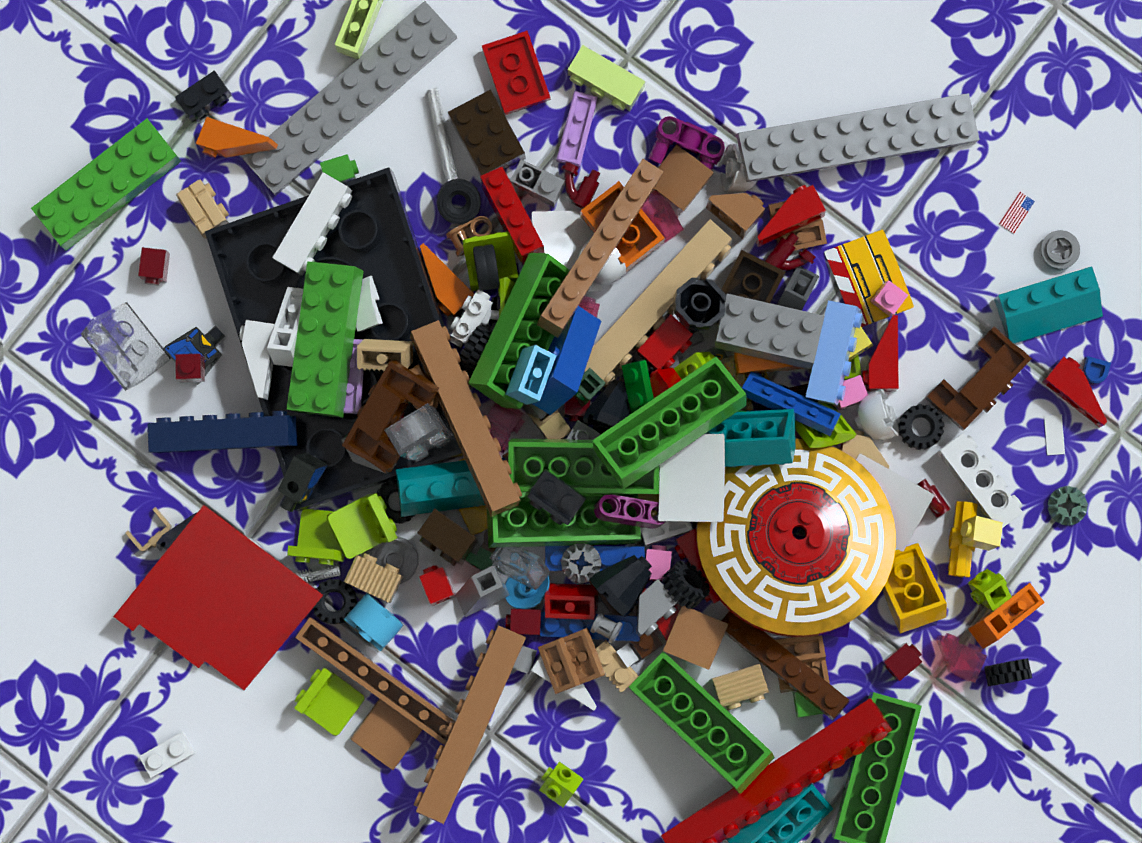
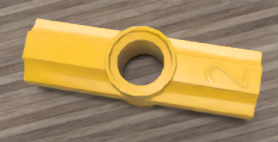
M956 501L954 522L950 530L948 544L950 549L948 575L970 577L972 552L975 551V547L962 544L961 528L965 520L977 516V503Z

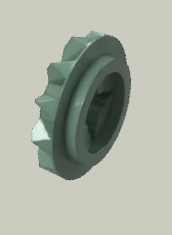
M1060 487L1051 494L1048 500V511L1051 517L1059 524L1074 525L1080 522L1086 515L1088 503L1085 494L1076 487ZM1067 495L1070 503L1078 504V506L1071 508L1070 513L1067 512L1066 508L1058 507V505L1066 502Z

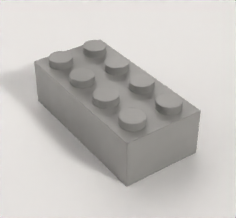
M727 294L725 316L720 321L715 348L812 370L824 316Z

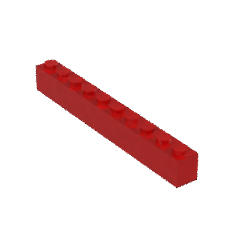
M870 698L770 763L741 794L732 788L662 834L661 837L665 843H720L727 838L734 837L739 833L740 829L748 824L757 822L769 810L777 809L783 801L800 794L803 788L809 784L820 781L824 774L832 769L841 767L853 755L861 754L873 742L884 739L887 733L892 731V728L878 706Z

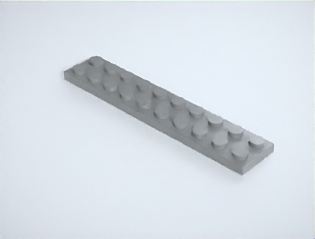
M424 1L360 56V59L352 63L268 136L278 144L277 149L246 155L243 160L271 192L277 196L457 39V35Z
M969 93L736 134L746 182L975 143L980 140Z

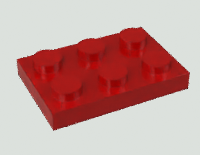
M528 30L482 45V50L505 115L551 100Z

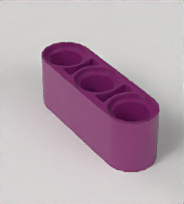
M610 494L603 496L594 506L595 516L599 520L649 529H656L666 522L655 521L651 517V510L659 513V502ZM603 502L611 505L612 513H607L603 510ZM627 506H631L636 510V517L628 515Z

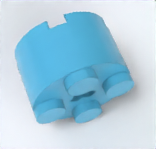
M369 593L363 596L344 618L348 624L359 631L358 633L369 643L371 642L380 651L386 647L404 626L401 621Z

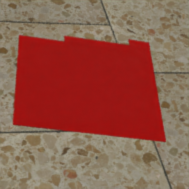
M203 505L113 617L132 631L140 624L197 668H200L204 662H207L241 689L245 690L322 598L323 594Z

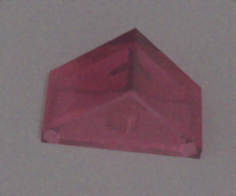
M656 190L652 192L641 209L664 236V243H666L684 229L671 205Z

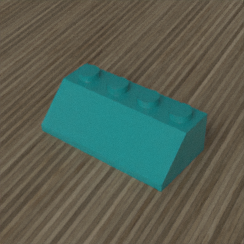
M1092 266L999 294L994 299L1005 335L1014 344L1103 317L1100 288Z
M794 409L736 412L705 433L724 434L725 467L793 463L796 448Z
M465 460L396 469L401 517L432 513L434 509L440 512L485 505Z
M811 783L803 788L800 794L789 797L777 809L769 810L757 822L746 825L740 829L737 835L726 840L729 843H798L833 810V807Z

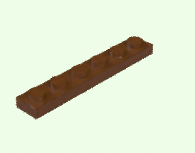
M731 611L721 620L728 624L725 634L832 721L836 719L850 700L764 631L744 622Z

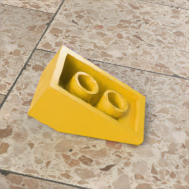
M919 544L907 546L903 552L899 549L895 550L892 569L882 590L900 634L946 618L947 603Z

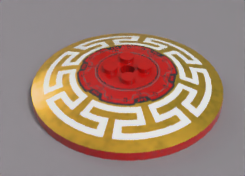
M795 439L796 448L793 463L725 467L723 522H697L696 546L701 569L709 586L718 599L734 615L749 625L765 632L788 637H807L828 633L848 624L861 615L874 602L886 584L892 569L896 548V531L892 511L884 492L871 473L862 464L833 446L809 448L803 439ZM793 528H803L806 533L805 538L801 540L796 539L792 534Z

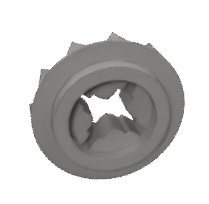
M1053 231L1044 238L1041 244V256L1046 264L1055 269H1066L1072 266L1080 255V244L1077 238L1068 231ZM1057 241L1061 247H1070L1063 252V257H1060L1059 253H1051L1057 248Z
M585 543L574 544L563 554L561 560L562 570L574 582H589V579L600 571V555L591 545ZM582 552H584L585 561L591 563L592 566H584L581 573L578 574V565L570 561L578 560Z

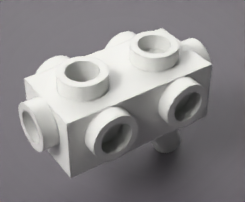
M478 289L473 297H467L462 306L465 312L461 319L456 317L449 330L453 331L450 336L451 340H449L451 343L461 348L463 344L465 345L468 342L470 335H472L477 326H487L489 320L499 319V311L491 310L493 302L489 301L491 296Z

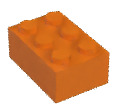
M620 181L580 211V216L593 233H595L623 190L624 186ZM642 209L616 247L621 254L618 260L620 264L625 263L626 272L660 247L665 240L664 236Z

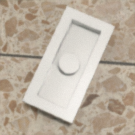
M183 731L140 755L139 758L150 778H153L195 754V751Z

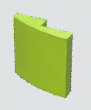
M819 403L839 413L832 404ZM840 415L831 436L795 420V429L809 448L837 445L849 441L856 436L855 431L842 415Z

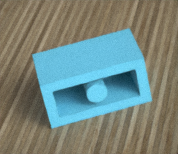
M537 345L522 349L506 395L526 405L540 401L556 355Z

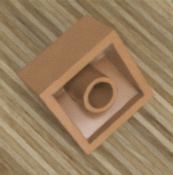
M747 193L711 195L706 206L707 210L742 239L760 221L765 211L764 203L757 196H750Z

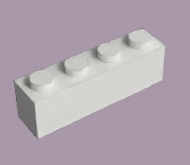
M322 173L274 254L273 259L303 276L304 272H306L307 261H315L313 257L317 250L321 251L327 241L326 235L330 229L333 230L340 219L338 214L341 209L349 205L352 199V195H350L352 190L329 175Z

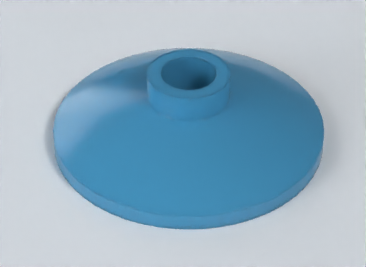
M538 564L520 566L512 572L505 585L510 595L505 598L516 609H530L544 599L545 593L549 589L550 579L547 571Z

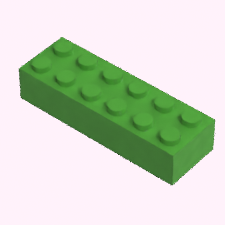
M146 118L31 209L58 244L67 251L182 161L148 118Z
M529 253L469 380L471 386L501 407L521 409L523 405L522 402L506 395L522 349L537 345L548 351L554 338L553 334L538 326L537 323L570 270L548 253Z
M307 261L287 410L343 418L363 270L355 266Z
M716 356L592 440L594 452L619 485L625 489L747 405L746 393Z
M511 439L509 441L508 464L512 472L509 476L513 483L518 484L521 492H529L543 471L547 469L579 493L659 494L660 465L623 489L594 452L592 440Z
M521 492L522 497H519L520 503L518 506L491 517L487 509L489 548L572 546L583 543L588 545L635 544L641 540L640 527L602 521L594 514L596 502L605 495L612 494L639 499L638 494L581 493L586 497V500L569 525L565 523L559 525L549 517L550 513L543 508L540 511L529 503L528 492ZM603 502V510L607 513H612L611 505ZM627 506L628 515L636 517V510L631 506Z
M664 651L629 686L635 696L739 794L775 758L773 753Z
M870 692L868 699L871 698L878 706L892 731L887 733L884 739L875 741L867 746L861 754L853 755L831 835L832 838L847 843L886 842L919 719L921 705Z

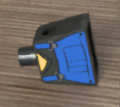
M216 325L205 335L198 327H195L166 345L163 349L175 362L176 354H201L205 357L206 376L222 356L215 345L225 335Z
M307 452L294 456L278 488V491L284 494L280 506L287 511L293 512L298 502L308 500L328 464Z

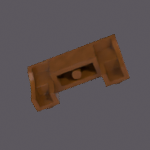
M995 326L975 345L989 360L966 385L957 392L943 379L925 398L962 431L983 410L987 413L997 403L994 398L999 393L1004 395L1013 386L1010 381L1032 359Z
M390 361L378 383L369 391L370 397L366 404L357 412L358 418L342 446L369 461L384 473L391 472L403 450L388 440L409 402L420 410L428 409L439 387L421 374H414L399 362Z

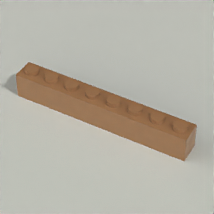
M645 159L641 160L540 316L537 323L538 326L557 338L560 336L656 187L664 171Z
M438 320L411 331L410 339L429 381L439 387L436 397L490 516H495L518 506L520 503L519 497H522L521 490L518 484L513 483L509 476L512 474L511 468L507 460L503 461L499 454L501 447L497 438L492 439L489 429H491L490 422L486 415L482 416L478 408L481 407L480 400L476 393L472 394L468 386L470 385V378L465 370L462 371L458 364L461 362L460 356L456 348L452 349L448 342L451 338L446 326L442 327Z
M311 617L307 620L295 637L443 745H446L449 737L445 736V732L450 721L456 722L454 719Z
M499 625L496 631L491 629L486 640L489 648L486 654L481 652L475 665L479 667L476 677L470 676L465 688L469 690V693L465 700L460 699L455 710L459 714L455 723L450 721L445 732V736L449 737L446 745H440L434 759L438 760L435 769H429L424 782L428 783L424 793L419 791L414 802V806L418 807L416 813L444 825L526 637Z

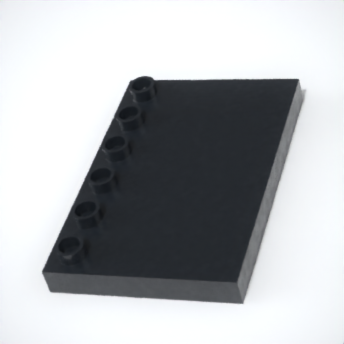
M388 167L343 183L352 190L350 194L352 199L346 208L341 209L338 214L340 219L336 227L328 231L325 246L321 251L317 250L313 259L315 260L314 262L355 266L364 271L363 279L372 276L379 296L376 304L383 323L360 332L356 328L354 339L411 341L410 336L413 330L438 320L442 327L445 326L394 172ZM309 195L204 231L239 340L241 326H245L246 320L275 324L287 287L304 289L306 272L302 276L273 259V256ZM413 346V363L408 367V369H411L419 364L424 370L422 363L417 355V352ZM273 365L268 400L258 397L264 417L272 416V411H287V415L296 416L297 446L274 447L283 476H285L293 457L306 452L328 464L309 499L298 502L294 508L295 511L309 509L388 482L390 479L394 480L396 479V469L440 464L463 456L440 403L434 412L428 414L416 409L409 402L404 411L402 432L392 440H389L403 450L392 471L383 473L353 462L346 448L342 446L343 442L341 440L352 429L358 418L357 414H344L343 418L287 410L292 367ZM368 369L364 370L362 406L369 399L371 388L381 378L384 372L382 369L380 371L378 369L375 371L373 369L370 371Z

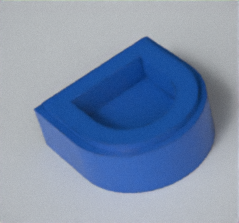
M1087 356L1082 371L1088 382L1091 384L1103 382L1108 376L1111 362Z

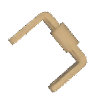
M156 507L152 510L166 527L152 536L148 543L142 547L130 531L125 532L137 548L143 552L148 551L152 546L155 548L161 536L172 529L171 524Z

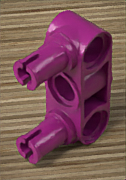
M667 116L659 122L655 133V138L657 139L648 159L661 164L669 146L676 143L678 146L691 152L699 153L700 162L712 170L714 164L717 165L720 162L725 151V145L721 138L708 133V131L689 122ZM669 121L674 122L677 127L676 131L670 135L663 132V125ZM711 141H717L721 145V150L717 154H710L707 151V145Z

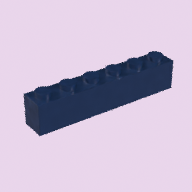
M272 411V416L265 417L264 412L249 413L247 418H241L238 413L225 414L226 419H217V415H202V420H194V416H181L179 421L171 422V417L156 418V423H147L149 453L297 446L296 416L287 415V411Z

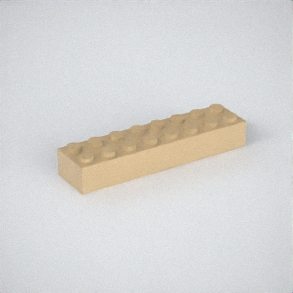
M710 219L593 346L584 373L591 368L606 382L605 388L612 380H615V372L619 368L622 370L621 365L629 364L632 361L631 358L633 356L631 354L638 350L649 338L648 336L665 321L664 318L668 314H675L676 290L692 277L699 278L698 280L702 278L705 281L714 271L715 262L718 260L721 263L729 255L732 248L730 246L732 238Z

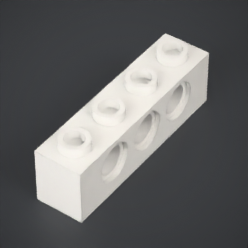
M963 433L939 450L937 454L972 501L978 504L977 507L984 517L1003 522V528L1024 513L1021 510L1022 503L1015 495L1011 496L1005 489L1008 487L1006 482L1000 475L996 476L990 469L993 466L985 455L981 456L976 450L978 446L970 435L966 437ZM963 455H969L972 458L973 464L970 468L962 465L961 457ZM979 474L987 478L988 483L984 488L976 483V477ZM993 494H997L1002 498L1001 507L992 505L991 497Z

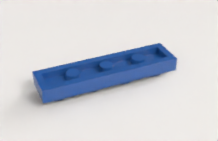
M750 372L742 387L747 398L772 410L794 409L796 421L828 436H831L841 413Z
M545 546V571H563L561 560L564 552L570 546ZM592 546L598 551L601 558L600 571L633 555H636L638 558L641 556L645 558V546ZM582 552L578 560L570 561L578 565L579 571L584 566H592L591 563L585 561L584 552Z
M541 611L540 636L565 637L588 628L592 639L609 640L597 632H590L595 620L545 618V611ZM604 614V617L616 623H623L615 640L640 641V637L636 634L637 616L627 615L623 617L622 615Z

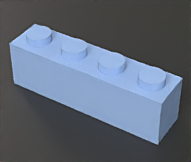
M828 300L806 398L837 406L839 400L843 401L846 386H843L844 377L849 376L851 370V362L848 360L850 352L855 351L857 338L854 337L856 328H860L863 317L857 306Z

